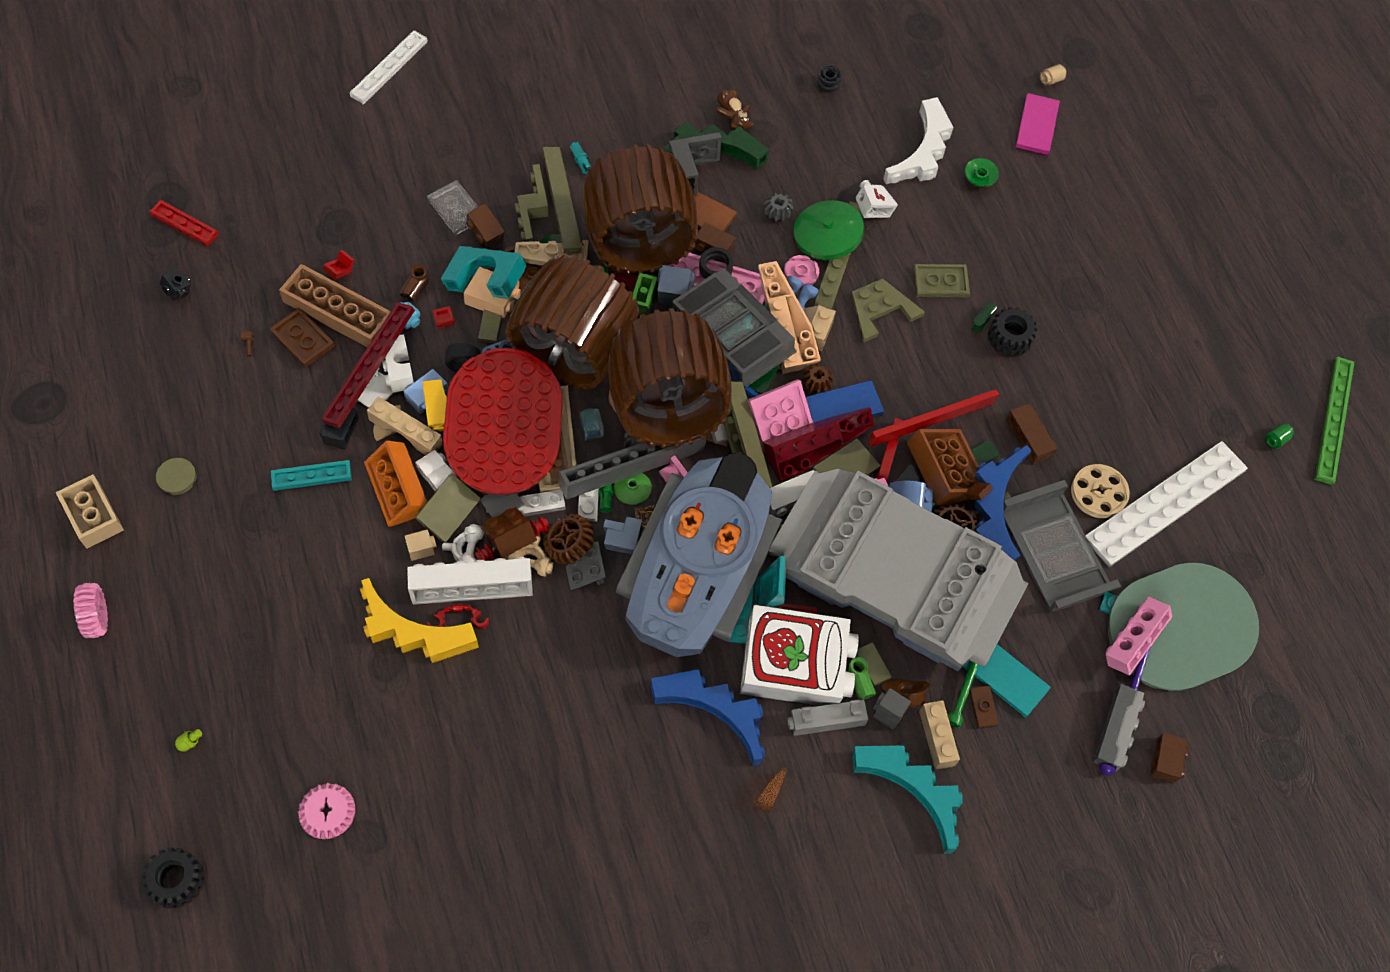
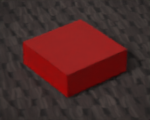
M450 306L432 310L437 329L455 324Z

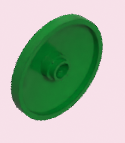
M835 200L822 201L807 207L800 213L794 224V238L798 248L806 255L820 260H833L846 256L858 247L864 235V222L858 210L848 203Z

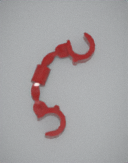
M452 604V606H448L434 614L435 619L440 621V624L434 627L445 626L446 623L443 618L445 613L450 611H471L473 616L471 623L478 629L486 628L489 624V618L487 617L483 623H478L476 620L482 615L481 611L476 608L473 609L469 605Z

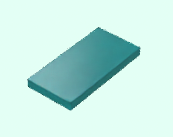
M998 644L985 667L983 668L978 665L975 674L979 681L986 686H990L994 693L1025 718L1051 688ZM969 661L967 664L963 666V668H965L967 671L969 669L971 661Z

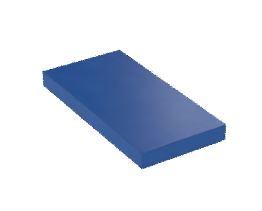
M872 380L805 397L813 423L868 407L871 408L873 417L884 414V409Z

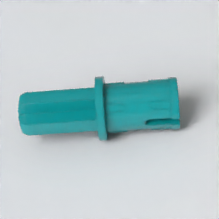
M573 142L570 149L575 157L574 160L578 163L582 173L588 174L586 168L589 169L590 164L587 160V154L583 152L578 142Z

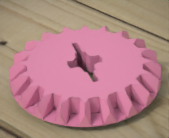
M336 783L318 785L304 795L298 811L299 821L303 829L315 838H334L346 831L354 819L355 803L353 797L344 787ZM326 803L332 809V811L328 812L327 821L324 813L321 812L322 809H325Z

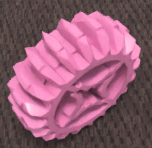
M96 583L78 585L73 599L74 615L78 629H80V633L84 638L103 636L108 627V613L104 593Z

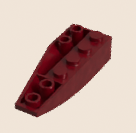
M868 407L833 416L763 441L767 460L779 481H784L813 469L815 465L873 427L872 411Z

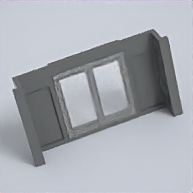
M724 268L672 301L674 311L682 312V310H687L692 315L696 313L702 320H706L721 342L727 361L740 373V382H743L744 388L797 352L794 348L795 338Z
M1065 480L1005 499L1003 508L1005 523L1012 535V539L1050 612L1099 597L1106 592L1110 593L1121 587L1118 579L1109 581L1088 539L1085 537L1078 520L1064 496V492L1068 487Z

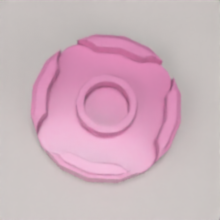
M793 256L785 264L784 276L786 280L788 276L800 279L802 281L800 288H802L804 284L813 285L816 283L819 277V267L808 256Z

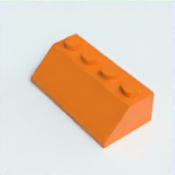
M386 440L364 461L387 525L392 527L415 519L414 517L426 504L427 500L405 444Z

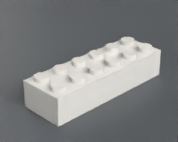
M516 557L511 560L498 558L494 561L476 560L469 563L457 561L453 564L435 563L427 566L415 564L413 567H408V591L412 604L533 596L530 558Z

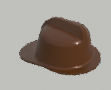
M893 679L884 682L882 689L888 692L891 688L911 701L909 707H919L926 704V691L930 688V683L927 681Z

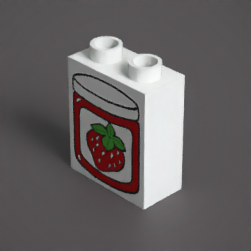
M754 605L749 617L740 694L816 706L838 704L843 699V696L852 697L855 674L845 672L847 657H856L859 637L858 634L849 633L850 619Z

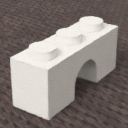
M404 334L399 335L386 355V360L382 361L384 372L388 371L385 379L387 386H391L392 393L404 391L414 383L410 363L399 364L402 361L409 360Z

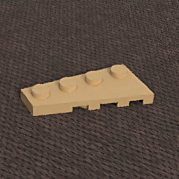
M582 240L581 252H563L562 243H556V241H549L545 244H540V242H516L515 252L521 254L525 263L541 266L553 257L559 256L560 258L562 255H567L568 258L577 256L579 261L584 262L587 259L589 240Z

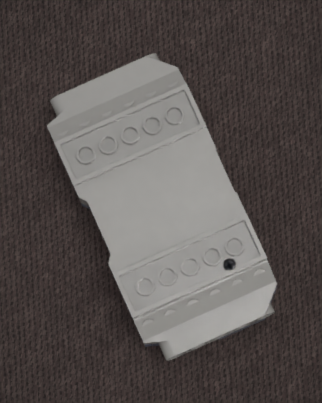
M840 469L823 473L815 471L769 549V552L777 556H785L786 578L797 583L801 589L831 605L835 604L841 608L850 605L891 627L894 636L903 641L904 645L937 663L942 662L956 671H959L969 661L983 668L985 667L1028 586V583L1022 579L1017 562L1001 550V545L966 527L964 529L947 519L941 518L860 471H857V473Z

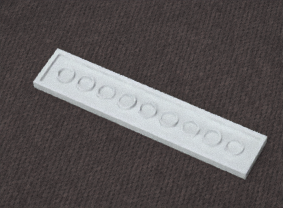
M1221 441L1088 533L1085 537L1097 555L1108 567H1111L1240 476L1248 468Z

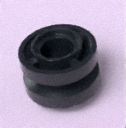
M834 65L821 67L817 79L818 87L826 92L836 91L841 82V70Z

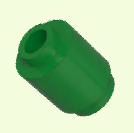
M1279 424L1266 434V442L1270 447L1278 449L1292 438L1294 430L1289 424Z

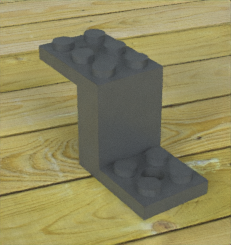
M720 132L669 141V152L681 164L694 196L698 195L699 177L695 165L720 161Z

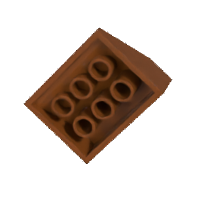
M919 429L907 441V444L926 485L933 490V500L936 505H946L948 503L951 505L968 500L965 493L978 482L974 476L979 465L961 429Z

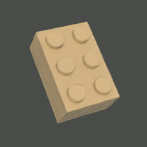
M94 474L56 492L78 538L86 549L124 531Z

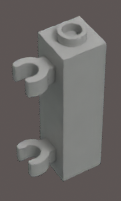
M853 700L817 707H804L792 710L790 717L787 718L788 728L793 731V736L865 726L868 721L864 700Z

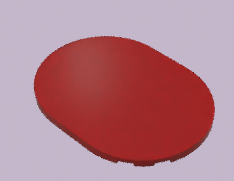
M495 348L484 351V353L467 360L452 378L446 400L443 431L444 451L454 473L475 490L493 495L519 493L539 483L553 467L560 447L563 398L557 378L544 361L542 362L533 354L523 350Z

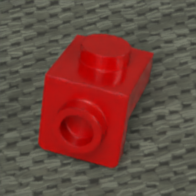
M341 250L336 260L323 265V271L334 280L351 274L354 259Z

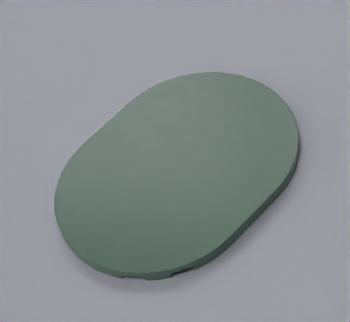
M1183 563L1139 579L1127 586L1119 594L1110 609L1108 636L1112 646L1118 634L1126 628L1129 619L1138 612L1140 604L1145 602L1148 597L1170 605L1172 618L1152 644L1140 681L1149 687L1169 690L1171 692L1197 687L1236 670L1252 655L1259 636L1258 615L1248 592L1235 578L1225 571L1203 563Z

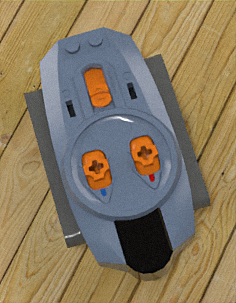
M736 452L729 453L721 458L699 460L685 477L671 473L615 592L630 599L626 613V622L639 641L675 657L700 654L713 636L727 642L729 641L782 519L768 514L772 491L757 472L756 464L752 458L746 454Z

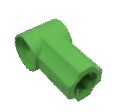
M861 657L854 658L847 665L845 672L855 674L854 689L858 700H865L876 695L867 671L868 663ZM853 665L859 667L860 672L855 671Z

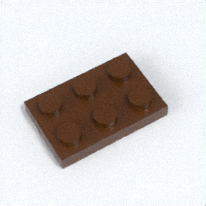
M300 308L270 328L271 334L305 368L335 347L334 342Z

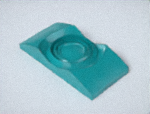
M779 556L756 579L754 583L753 606L759 605L773 608L784 604L786 583L785 556Z

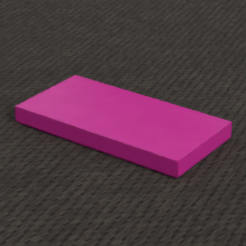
M1027 93L1015 147L1041 154H1049L1060 101Z

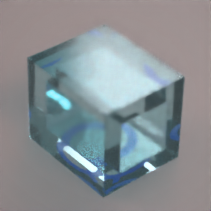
M586 409L580 412V422L585 440L603 437V424L599 409Z

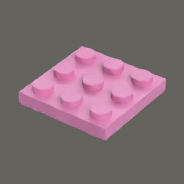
M798 379L748 399L763 452H765L763 441L813 423L801 381Z

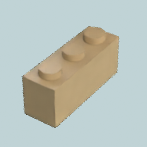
M944 701L923 704L919 713L934 768L938 770L954 767L960 758Z

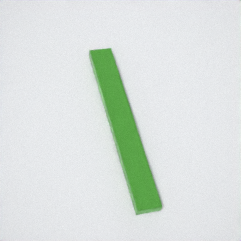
M1340 357L1334 359L1314 480L1333 485L1336 481L1354 361Z

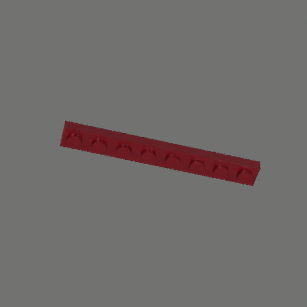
M399 302L395 304L321 418L324 424L336 428L341 427L415 312L413 306Z

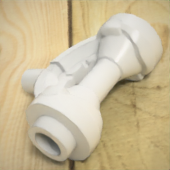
M471 524L454 539L453 543H443L442 549L451 551L456 561L474 562L477 560L474 557L475 545L483 538L484 531L480 526ZM468 542L466 552L463 554L462 547L464 543Z

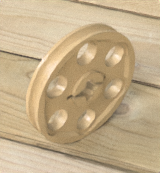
M1093 464L1082 468L1075 476L1071 485V494L1075 504L1084 513L1095 518L1113 517L1124 509L1129 500L1130 491L1127 481L1121 473L1107 465ZM1091 471H1097L1100 474V478H1094L1091 475ZM1110 477L1116 478L1117 481H1118V484H1117V485L1111 484V483L1109 482V478H1110ZM1084 481L1087 487L1081 488L1077 482ZM1114 494L1121 495L1123 497V501H1116L1114 499ZM1082 498H1089L1092 504H1084ZM1100 505H1107L1110 508V511H1103L1100 508Z

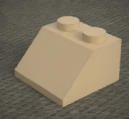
M819 305L804 308V312L813 328L817 348L819 351H822L831 330L836 311Z

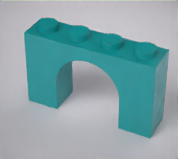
M459 246L441 280L448 291L463 293L479 267H494L495 270L486 285L493 297L509 299L527 265L521 254L516 252L511 253L500 250Z

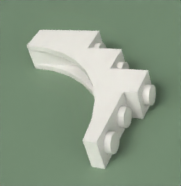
M938 97L922 101L919 113L924 126V140L917 151L908 159L886 168L884 175L885 184L897 183L916 176L919 181L931 180L936 177L938 170L936 160L943 158L946 149L943 141L950 139L953 131V126Z

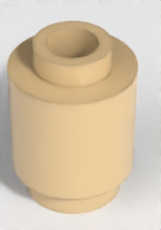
M1060 64L1045 69L1040 74L1042 83L1044 85H1052L1064 80L1066 69Z

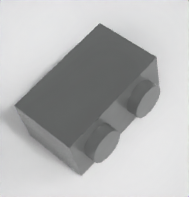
M890 688L886 694L882 692L873 708L876 710L873 717L892 730H895L911 701Z

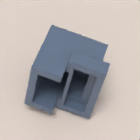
M662 265V268L659 269L657 280L658 304L672 306L673 300L693 288L695 273H691V269Z
M627 516L625 523L605 519L603 526L606 534L604 541L605 549L632 555L641 537L642 520Z

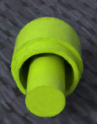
M199 729L194 732H184L177 737L175 741L176 748L182 752L188 751L196 745L198 738L202 736V732Z

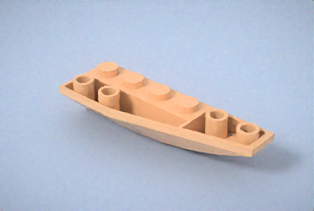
M777 261L759 264L766 308L795 338L794 348L797 352L782 362V374L799 371L809 367L811 364L820 362L821 359L812 325Z

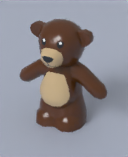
M737 90L722 91L718 95L717 100L723 108L717 107L716 111L723 116L731 118L732 124L730 127L736 129L740 126L745 131L748 128L754 127V123L747 116L750 105L747 104L741 109L742 105L737 97Z

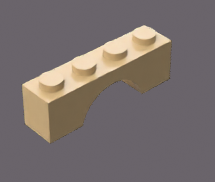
M379 396L367 409L369 421L384 430L392 429L400 433L412 443L416 450L424 455L429 454L433 450L437 452L443 445L441 434Z

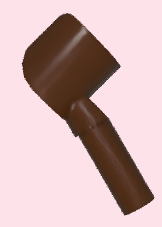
M243 330L241 340L247 341V356H252L251 345L254 341V335L251 331Z

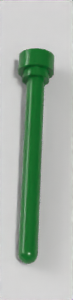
M972 661L955 708L948 714L950 726L955 728H961L963 722V715L961 713L978 668V664Z

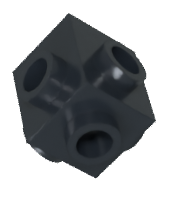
M177 267L162 274L160 285L163 292L174 301L178 298L182 299L189 294L191 282L188 276L184 275Z

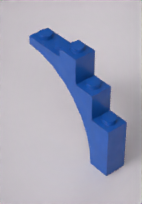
M1027 445L1022 449L1020 447L1016 448L1011 452V457L1008 459L1002 458L996 465L993 461L988 464L982 463L976 468L977 472L974 476L978 482L990 483L993 488L982 500H976L973 505L985 519L976 525L978 528L975 532L1001 545V550L1014 561L1018 559L1020 554L1012 543L1006 529L1003 514L1004 495L1012 472L1031 453Z
M699 669L651 678L650 687L654 704H687L717 716L729 725L741 739L748 751L752 765H761L765 752L763 745H759L758 738L760 737V732L756 724H759L763 716L761 704H757L756 698L734 702V694L732 690H729L728 684L706 688L704 675L700 676Z

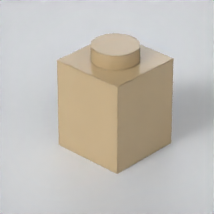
M428 529L405 535L411 561L435 555L433 548L437 547L434 535L429 536Z

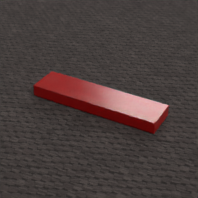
M162 200L149 211L152 217L207 247L219 235L218 231Z

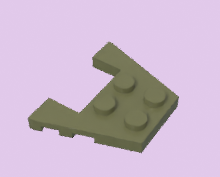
M883 278L852 291L851 294L864 343L878 337L879 332L871 322L874 319L899 308L909 322L923 317L925 313Z

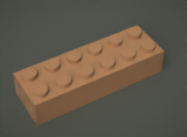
M300 264L279 289L284 303L295 309L300 308L306 315L366 347L369 346L391 312L303 264Z

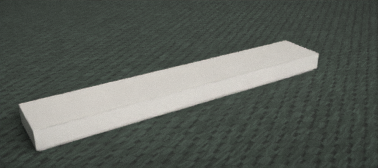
M413 31L350 92V97L365 104L427 43V38Z

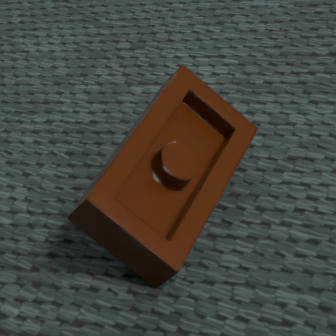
M990 686L970 688L969 694L977 729L997 727L999 722Z

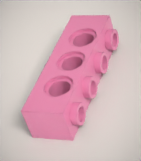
M1148 597L1145 602L1141 603L1138 612L1129 619L1126 628L1118 634L1115 643L1108 647L1106 651L1108 666L1130 676L1171 620L1170 605Z

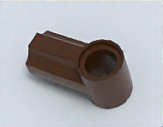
M416 264L411 268V274L399 292L400 296L409 302H414L422 287L428 284L427 269L422 264Z

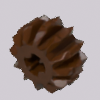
M819 363L816 364V367L811 364L809 369L804 371L802 378L803 383H805V389L810 388V393L816 391L817 394L820 391L827 392V389L832 387L834 376L831 375V369L826 370V365L820 367Z

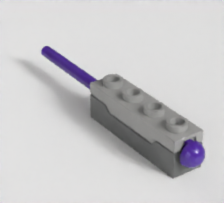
M1151 647L1136 666L1130 687L1120 684L1115 689L1093 758V763L1100 765V771L1104 775L1110 776L1121 767L1124 768L1127 763L1128 756H1126L1127 748L1130 749L1134 737H1131L1139 724L1137 716L1145 705L1143 700L1144 693L1138 691V686Z

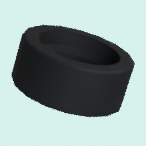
M713 247L701 254L699 271L703 278L706 279L718 272L710 270L706 266V262L711 259H719L725 262L727 265L725 270L732 274L733 257L727 250Z
M468 343L451 344L445 352V365L450 370L458 372L467 360L481 354V351L478 347Z

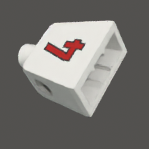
M868 180L861 182V190L857 194L856 200L863 217L889 218L898 206L882 185H871Z

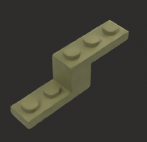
M539 164L532 165L533 172H530L531 183H535L533 194L517 196L518 203H515L516 214H520L518 225L519 228L523 229V232H520L522 242H533L529 219L549 217L548 203Z

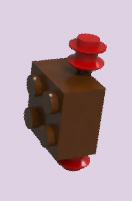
M516 507L509 508L503 514L489 518L485 523L481 524L490 546L484 544V549L476 548L475 557L477 560L487 561L490 559L494 561L495 554L498 553L501 558H504L537 541L536 536L540 537V532L542 531L548 533L550 526L545 517L541 518L538 516V521H529Z

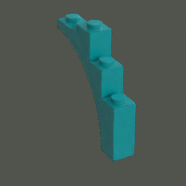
M855 746L852 751L853 771L855 773H868L884 777L899 784L913 794L923 804L935 822L942 841L944 854H952L956 847L959 846L958 834H955L954 830L957 819L956 814L953 812H956L963 803L962 793L959 792L958 786H933L935 785L936 777L935 773L932 772L931 765L906 766L909 764L908 752H905V746Z

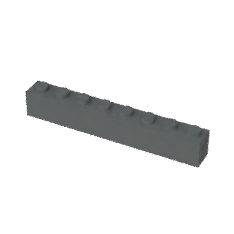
M699 438L694 440L692 445H689V442L679 444V448H675V445H666V448H661L660 445L654 444L650 447L646 442H642L559 471V487L565 498L570 499L670 463V458L674 455L679 460L702 452L705 449L706 439L702 440Z

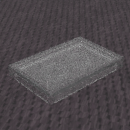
M457 180L427 195L428 201L455 235L468 229L466 225L467 213L478 206Z

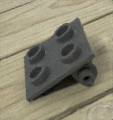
M598 541L590 544L592 549L587 551V556L583 555L581 557V561L576 560L575 564L569 563L568 566L565 565L571 591L593 582H597L599 585L605 583L606 573Z

